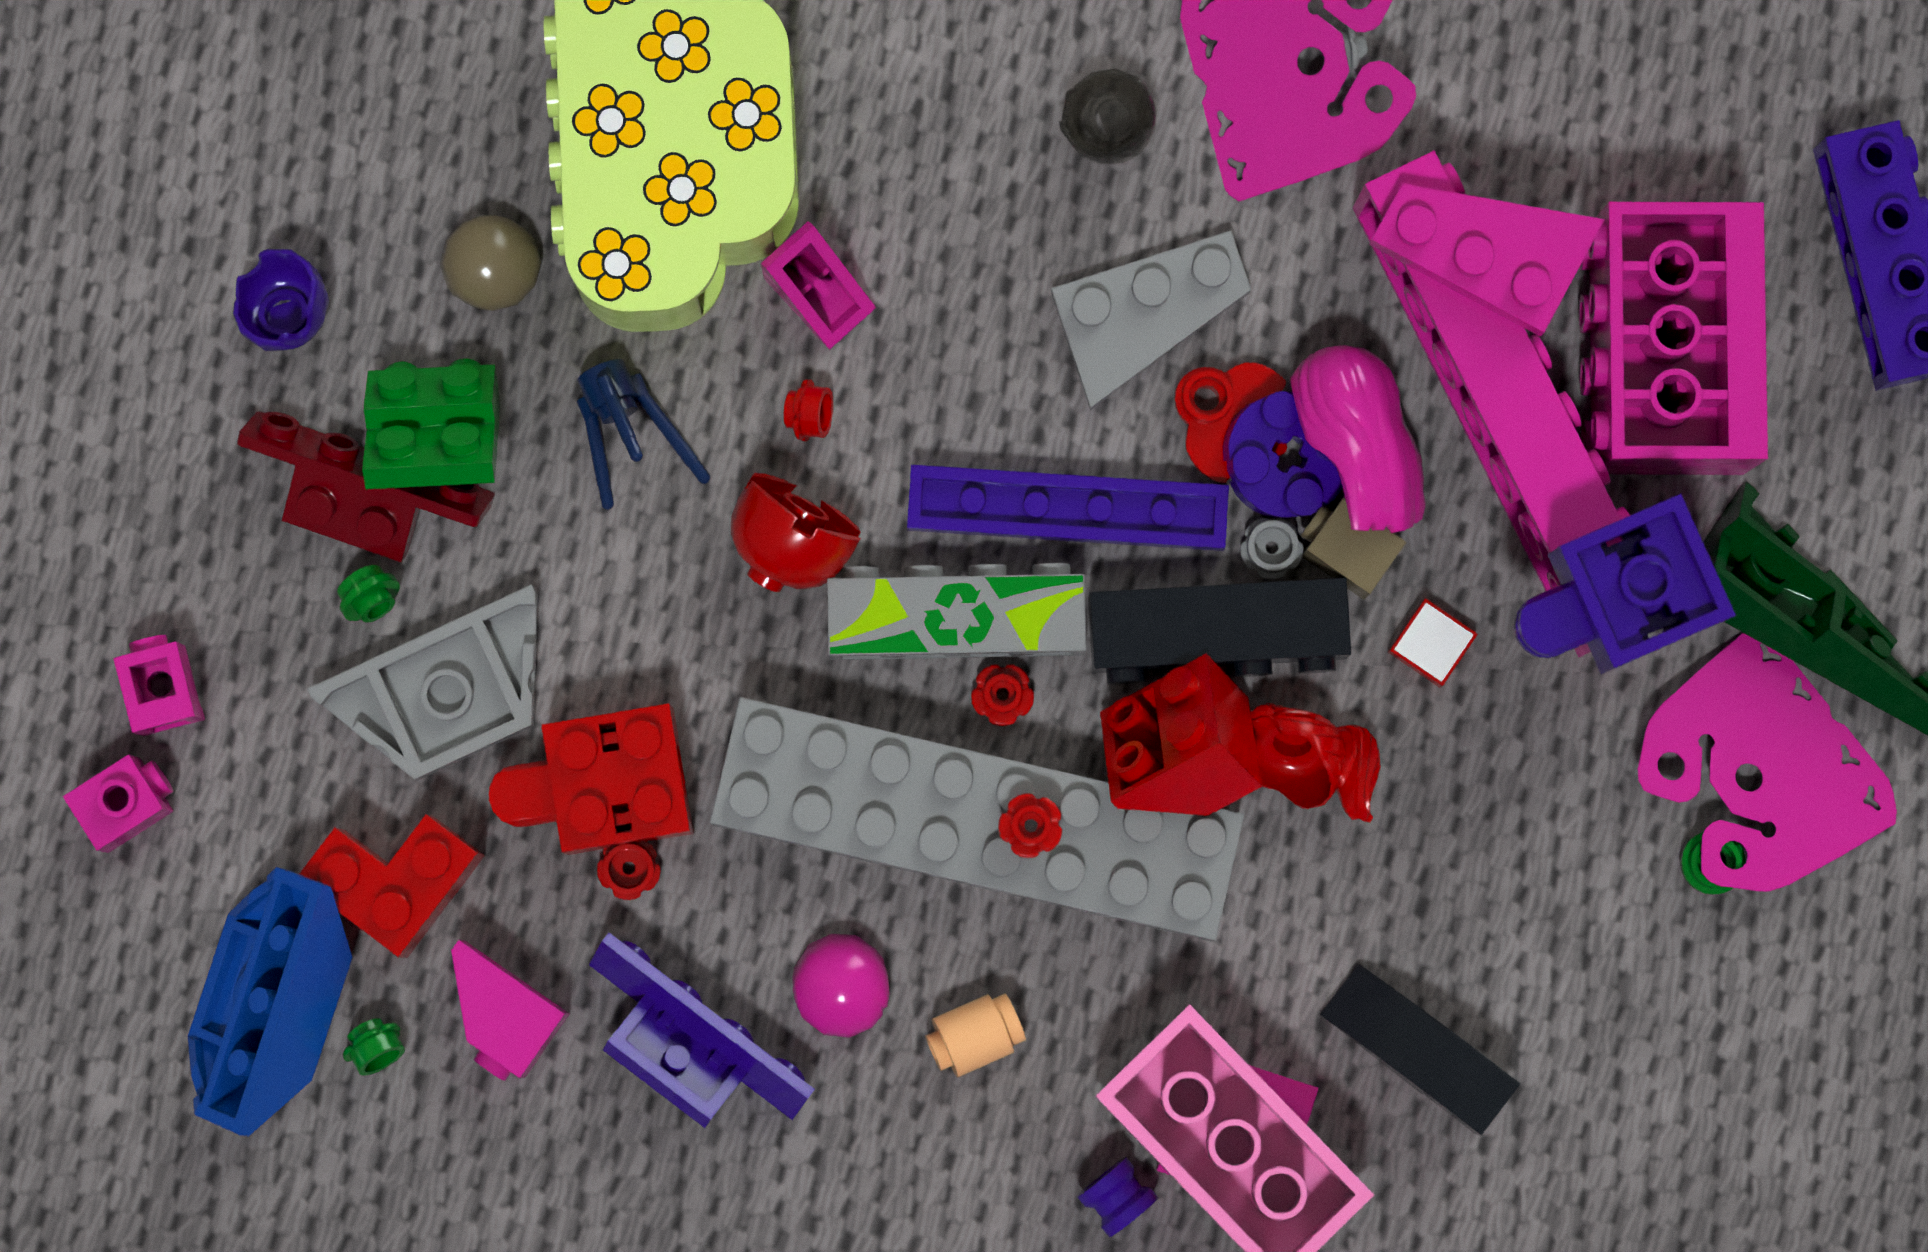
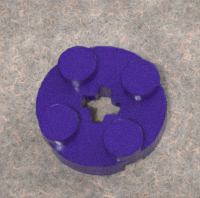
M1274 392L1246 405L1229 425L1223 443V460L1227 461V472L1232 480L1229 483L1235 495L1253 511L1275 519L1304 517L1317 512L1322 505H1329L1343 489L1338 470L1325 454L1313 448L1306 441L1296 410L1293 392ZM1293 439L1299 445L1298 453L1302 457V462L1299 467L1292 465L1283 472L1276 467L1280 457L1272 449L1276 442L1287 444Z

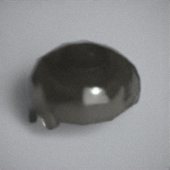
M1117 68L1091 72L1066 92L1062 119L1059 121L1060 130L1079 156L1100 165L1126 163L1141 154L1155 132L1157 118L1156 101L1147 85L1138 76ZM1098 113L1107 135L1102 133L1098 127Z

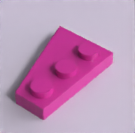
M1402 183L1369 245L1541 337L1605 219Z

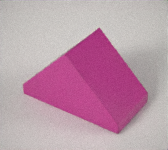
M809 221L760 263L763 277L829 350L876 309L875 305L831 247Z

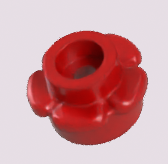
M812 379L803 380L801 387L797 391L790 390L784 403L783 415L785 426L794 430L798 440L807 442L810 437L825 438L829 433L832 423V391L829 387L815 386Z
M992 664L985 667L977 675V687L971 692V701L979 715H986L989 722L993 725L1008 726L1014 724L1018 716L1028 714L1033 706L1034 692L1029 688V676L1022 668L1013 664H1008L1005 667ZM1000 688L1008 690L1009 697L1006 700L997 698L996 693Z
M1030 793L1018 795L1010 800L1008 811L999 818L998 830L1000 837L1004 842L1010 843L1011 851L1014 854L1023 858H1035L1041 851L1050 852L1058 845L1062 837L1063 831L1058 822L1061 819V812L1057 805L1047 797L1037 799ZM1029 819L1037 822V829L1034 832H1029L1025 829V822Z
M647 841L604 848V858L597 864V876L602 886L605 888L610 887L613 890V895L623 900L639 898L644 890H652L660 878L661 869L655 862L657 852ZM632 862L635 865V871L632 874H626L623 871L624 863Z

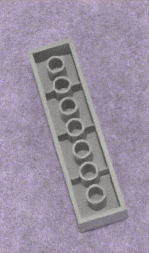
M740 697L710 823L713 826L1212 942L1217 939L1244 814L1220 809L1208 816L1118 809L1110 801L1109 784L1105 781ZM1026 793L1033 794L1037 799L1042 797L1049 798L1057 805L1061 812V819L1058 821L1063 831L1060 842L1052 851H1041L1035 858H1023L1014 854L1011 851L1010 843L1004 842L1001 839L998 830L999 818L1008 811L1010 800ZM1033 819L1027 820L1024 825L1025 829L1029 832H1034L1037 829V822Z

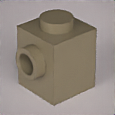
M1345 498L1340 501L1334 511L1322 505L1301 534L1304 539L1310 542V545L1303 553V558L1333 579L1347 578V589L1363 600L1371 594L1406 544L1405 540L1395 533H1391L1387 528L1382 531H1372L1371 528L1369 531L1352 530Z

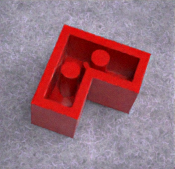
M425 814L389 863L346 830L334 827L299 874L330 886L340 914L397 957L408 958L485 855L438 819Z

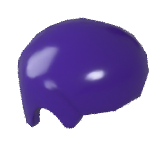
M266 249L258 254L259 262L257 266L249 273L238 276L236 279V300L233 307V316L239 331L246 339L265 351H282L301 347L319 332L325 320L329 297L321 275L309 261L291 249ZM291 300L289 302L274 306L276 303L280 301Z

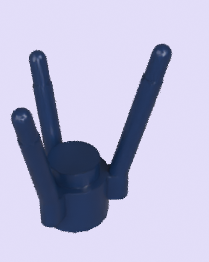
M614 359L598 364L578 377L577 381L584 396L576 402L585 421L596 482L604 509L609 510L613 508L614 501L598 417L600 416L603 424L615 423L631 460L639 462L642 460L643 454L628 419L630 415L638 410L635 400L640 403L701 484H706L710 481V475L700 463L698 457L650 395L641 373L630 376L624 360Z

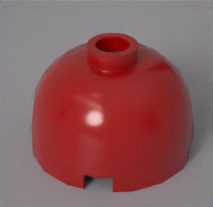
M754 473L741 492L731 516V536L739 556L751 566L747 575L760 586L773 592H781L784 585L795 589H810L827 583V578H834L851 558L861 539L859 538L861 531L846 515L821 500L819 508L812 502L792 494L791 492L797 485L769 474Z

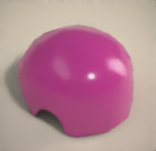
M829 934L810 943L794 967L792 976L793 996L803 1020L823 1035L850 1038L864 1032L877 1023L883 1016V1010L888 1006L890 991L884 959L874 947L856 935Z

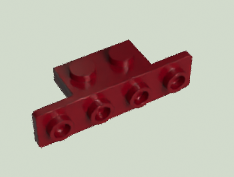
M256 412L239 431L237 445L295 465L282 517L283 522L398 562H402L409 551L420 509L471 527H477L492 507L495 496L493 492L480 488L478 484L365 489L362 471L365 447L359 446V443L348 435L334 432L325 434L299 425V422L294 417L281 412Z

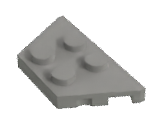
M532 584L308 688L310 697L350 727L351 730L388 757L390 761L414 780L423 779L534 727L538 594Z

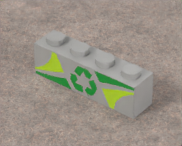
M1067 563L1032 565V575H1007V566L1001 564L968 566V576H943L942 566L917 565L905 567V577L880 578L878 567L857 566L842 568L841 578H827L828 653L830 660L1084 656L1086 652L1085 574H1070V564Z

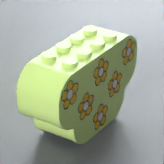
M554 0L555 15L544 16L546 55H550L552 69H557V79H546L548 117L553 118L554 131L560 132V142H549L548 147L551 181H555L556 192L562 193V205L551 206L553 244H558L559 256H565L570 276L584 303L604 323L617 329L631 332L667 331L688 326L703 317L716 303L725 282L726 266L749 264L771 255L787 240L797 219L799 194L794 81L789 42L784 25L776 12L763 0Z

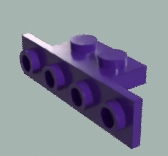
M610 932L601 941L589 966L638 1002L603 1048L605 1053L704 1128H706L740 1082H743L788 1118L794 1119L815 1090L805 1082L803 1074L795 1065L785 1059L774 1058L754 1043L753 1037L745 1027L734 1020L722 1019L702 1003L700 995L690 985L680 980H671L651 964L648 955L634 943L620 941Z

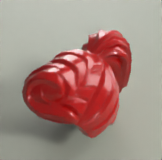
M1274 703L1260 705L1251 712L1263 787L1279 791L1293 804L1302 809L1323 806L1337 792L1341 805L1351 820L1361 819L1364 822L1371 823L1373 819L1370 812L1371 796L1377 783L1381 764L1377 741L1369 733L1368 729L1353 724L1336 727L1328 719L1317 713L1303 709L1287 708L1282 705H1275Z

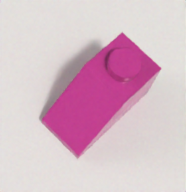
M458 940L451 953L466 1041L479 1050L473 1060L503 1081L507 1079L510 1073H513L518 1078H525L570 1013L467 941Z

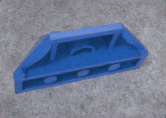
M276 867L267 875V881L253 889L228 913L188 1033L191 1077L197 1094L193 1099L194 1115L238 1135L250 1136L312 1081L353 958L330 886L290 870Z

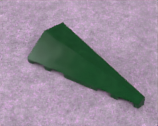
M1745 482L1735 493L1703 541L1736 615L1723 622L1928 736L1927 671L1915 678L1911 677L1891 655V649L1898 642L1897 639L1831 569L1824 573L1792 549V546L1800 536L1789 524L1775 531L1752 507L1753 502L1760 493L1749 483Z

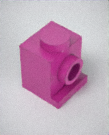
M157 635L129 643L130 654L113 658L132 733L147 736L205 720L185 645L176 641L168 643L166 635ZM159 673H168L172 679V688L164 696H156L151 690V681Z

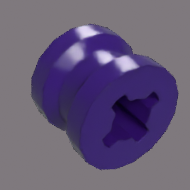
M1127 1157L1122 1158L1077 1195V1198L1085 1207L1094 1208L1101 1216V1228L1109 1238L1129 1225L1159 1198L1151 1187L1141 1186L1135 1179L1134 1166Z

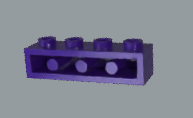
M1899 120L1825 137L1813 149L1875 391L1928 379V199L1925 196L1919 197L1913 174L1918 171V155L1915 144L1910 136H1903Z

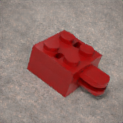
M669 703L542 724L547 760L505 767L494 776L489 787L490 805L501 821L515 827H526L557 821L561 852L567 855L601 850L626 843L649 842L694 834L674 708ZM619 826H632L631 830L619 832L616 831V827Z

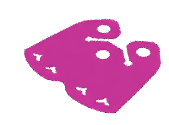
M1182 0L1180 21L1194 74L1203 80L1207 86L1202 104L1224 188L1231 197L1239 202L1312 178L1367 157L1383 147L1413 107L1416 99V86L1388 62L1373 61L1364 65L1358 73L1342 103L1343 112L1335 117L1329 115L1327 106L1335 101L1350 71L1343 34L1318 14L1309 13L1308 3L1311 0H1214L1202 12L1199 11V5L1202 0ZM1346 0L1321 1L1323 2V8L1355 32L1365 33L1374 30L1381 24L1393 0H1371L1369 5L1362 9L1352 8ZM1201 35L1217 41L1210 59L1206 57L1207 45L1201 40ZM1308 47L1319 49L1324 56L1323 68L1314 75L1303 74L1297 65L1299 54ZM1375 85L1387 86L1393 95L1391 106L1382 113L1371 111L1365 102L1368 90ZM1218 111H1221L1228 120L1233 122L1222 137L1219 136L1222 124L1217 116ZM1229 158L1246 163L1241 181L1237 179V170L1229 165Z
M1742 633L1664 701L1650 718L1645 730L1637 768L1638 781L1643 790L1652 795L1678 803L1691 800L1700 791L1702 748L1699 746L1698 741L1702 735H1710L1714 740V746L1710 749L1709 782L1732 814L1760 823L1772 822L1775 825L1776 832L1772 837L1766 838L1762 835L1761 831L1724 820L1712 822L1706 827L1702 835V874L1709 882L1720 887L1770 892L1794 883L1895 825L1897 810L1894 792L1888 777L1849 729L1832 718L1828 703L1793 660L1766 646L1769 653L1777 654L1782 659L1781 661L1770 660L1763 662V651L1760 647L1762 643ZM1797 677L1801 679L1802 689L1811 696L1810 701L1793 694ZM1842 744L1848 748L1849 756L1860 762L1859 765L1852 763L1842 764ZM1673 752L1682 758L1685 770L1679 779L1668 780L1660 774L1658 761L1663 754ZM1743 764L1755 765L1762 774L1761 786L1755 791L1743 790L1737 784L1735 774L1737 769ZM1869 786L1874 788L1873 800L1880 806L1879 811L1873 806L1863 803ZM1729 841L1741 843L1746 849V863L1739 869H1731L1721 860V848Z

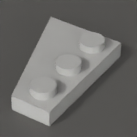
M1227 231L1051 288V295L1090 410L1250 293L1251 288L1232 231Z

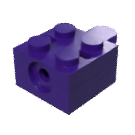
M1679 494L1563 544L1549 553L1548 557L1561 585L1531 597L1524 602L1515 615L1514 631L1516 640L1522 648L1538 658L1556 657L1587 643L1600 673L1604 674L1736 615L1682 495ZM1620 537L1621 542L1608 547L1606 542ZM1659 629L1662 630L1661 634L1649 638L1648 634Z

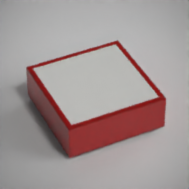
M1425 598L1405 625L1388 653L1441 688L1478 634Z

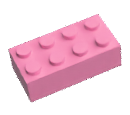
M1190 1004L1095 1096L1244 1252H1317L1374 1196L1361 1180Z

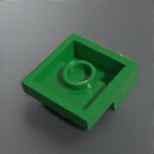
M462 358L452 362L449 367L417 368L409 362L400 361L390 364L385 370L368 371L363 408L367 429L362 466L365 489L495 483L500 417V398L495 364L481 365L473 359Z

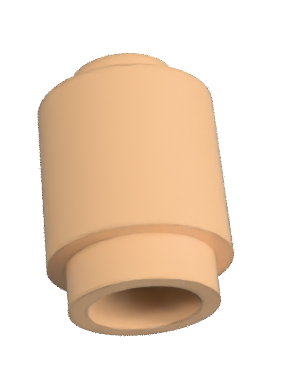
M986 994L932 1018L935 1031L925 1035L939 1070L942 1071L951 1067L957 1078L1013 1054V1046L1026 1041L1020 1020L1006 994L993 999L989 994Z

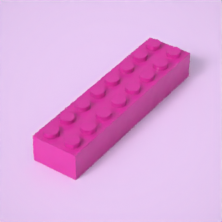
M1432 151L1366 183L1352 208L1369 242L1373 238L1402 183L1465 194L1460 177L1451 163L1448 162L1442 165L1436 152ZM1372 246L1544 590L1548 591L1561 585L1548 554L1563 544L1626 518L1630 514L1623 506L1616 509L1604 486L1610 483L1609 473L1602 458L1595 449L1586 451L1575 429L1581 426V419L1572 399L1565 391L1557 394L1546 372L1552 368V362L1545 345L1538 335L1528 336L1525 328ZM1617 537L1606 543L1609 547L1621 542V539ZM1587 643L1574 648L1578 657L1591 652Z

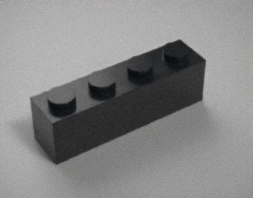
M1347 578L1090 592L1088 596L1092 674L1106 673L1107 684L1145 682L1144 671L1166 669L1171 671L1177 667L1184 666L1205 653L1218 666H1234V677L1272 675L1273 663L1297 662L1298 673L1302 674L1336 671V660H1345L1352 655Z

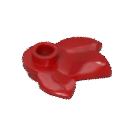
M1244 362L1226 372L1213 367H1200L1188 372L1180 380L1175 391L1174 402L1178 415L1188 425L1185 441L1186 452L1191 462L1210 480L1225 484L1230 478L1227 472V461L1223 460V443L1226 432L1234 417L1246 405L1271 393L1283 391L1286 380L1273 369L1254 362ZM1204 388L1212 390L1218 399L1217 406L1208 411L1200 409L1194 401V395L1198 390ZM1276 442L1272 451L1281 456L1286 452L1287 444Z

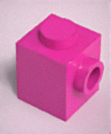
M129 754L62 796L96 851L110 853L174 812L165 798L173 793V789L160 767L153 760L144 765L139 757Z

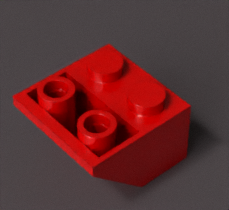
M1207 653L1182 667L1171 670L1166 676L1129 696L1117 700L1113 705L1100 711L1110 801L1118 809L1208 816L1262 787L1248 696Z

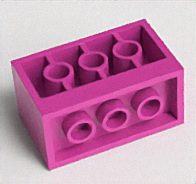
M1608 202L1595 217L1605 219L1579 267L1580 270H1589L1590 280L1589 295H1581L1579 302L1580 332L1590 333V357H1582L1579 383L1581 395L1591 396V420L1582 421L1580 439L1586 451L1595 449L1598 452L1609 475H1744L1768 459L1764 202ZM1655 269L1667 275L1671 285L1662 281ZM1656 332L1664 334L1669 339L1672 348L1664 346L1659 341ZM1658 394L1666 397V400L1672 405L1673 412L1670 413L1661 407L1657 399Z

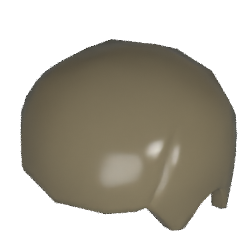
M479 215L461 223L445 240L440 260V267L447 288L453 296L477 309L491 311L518 305L535 287L541 265L539 250L535 245L534 237L513 220L498 215Z

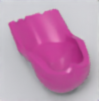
M1339 345L1326 347L1310 354L1301 361L1290 377L1295 406L1306 441L1313 448L1325 454L1338 470L1343 485L1351 529L1369 531L1371 528L1372 531H1382L1387 527L1391 533H1396L1412 528L1414 523H1418L1423 519L1426 501L1424 496L1422 458L1403 420L1400 390L1391 369L1380 357L1360 347Z

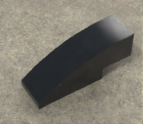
M1360 964L1355 967L1319 1014L1474 1134L1482 1136L1521 1084L1438 1020Z

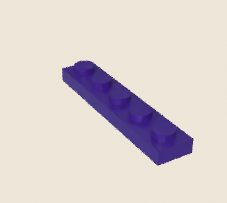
M911 464L907 531L1224 551L1226 546L1229 485Z

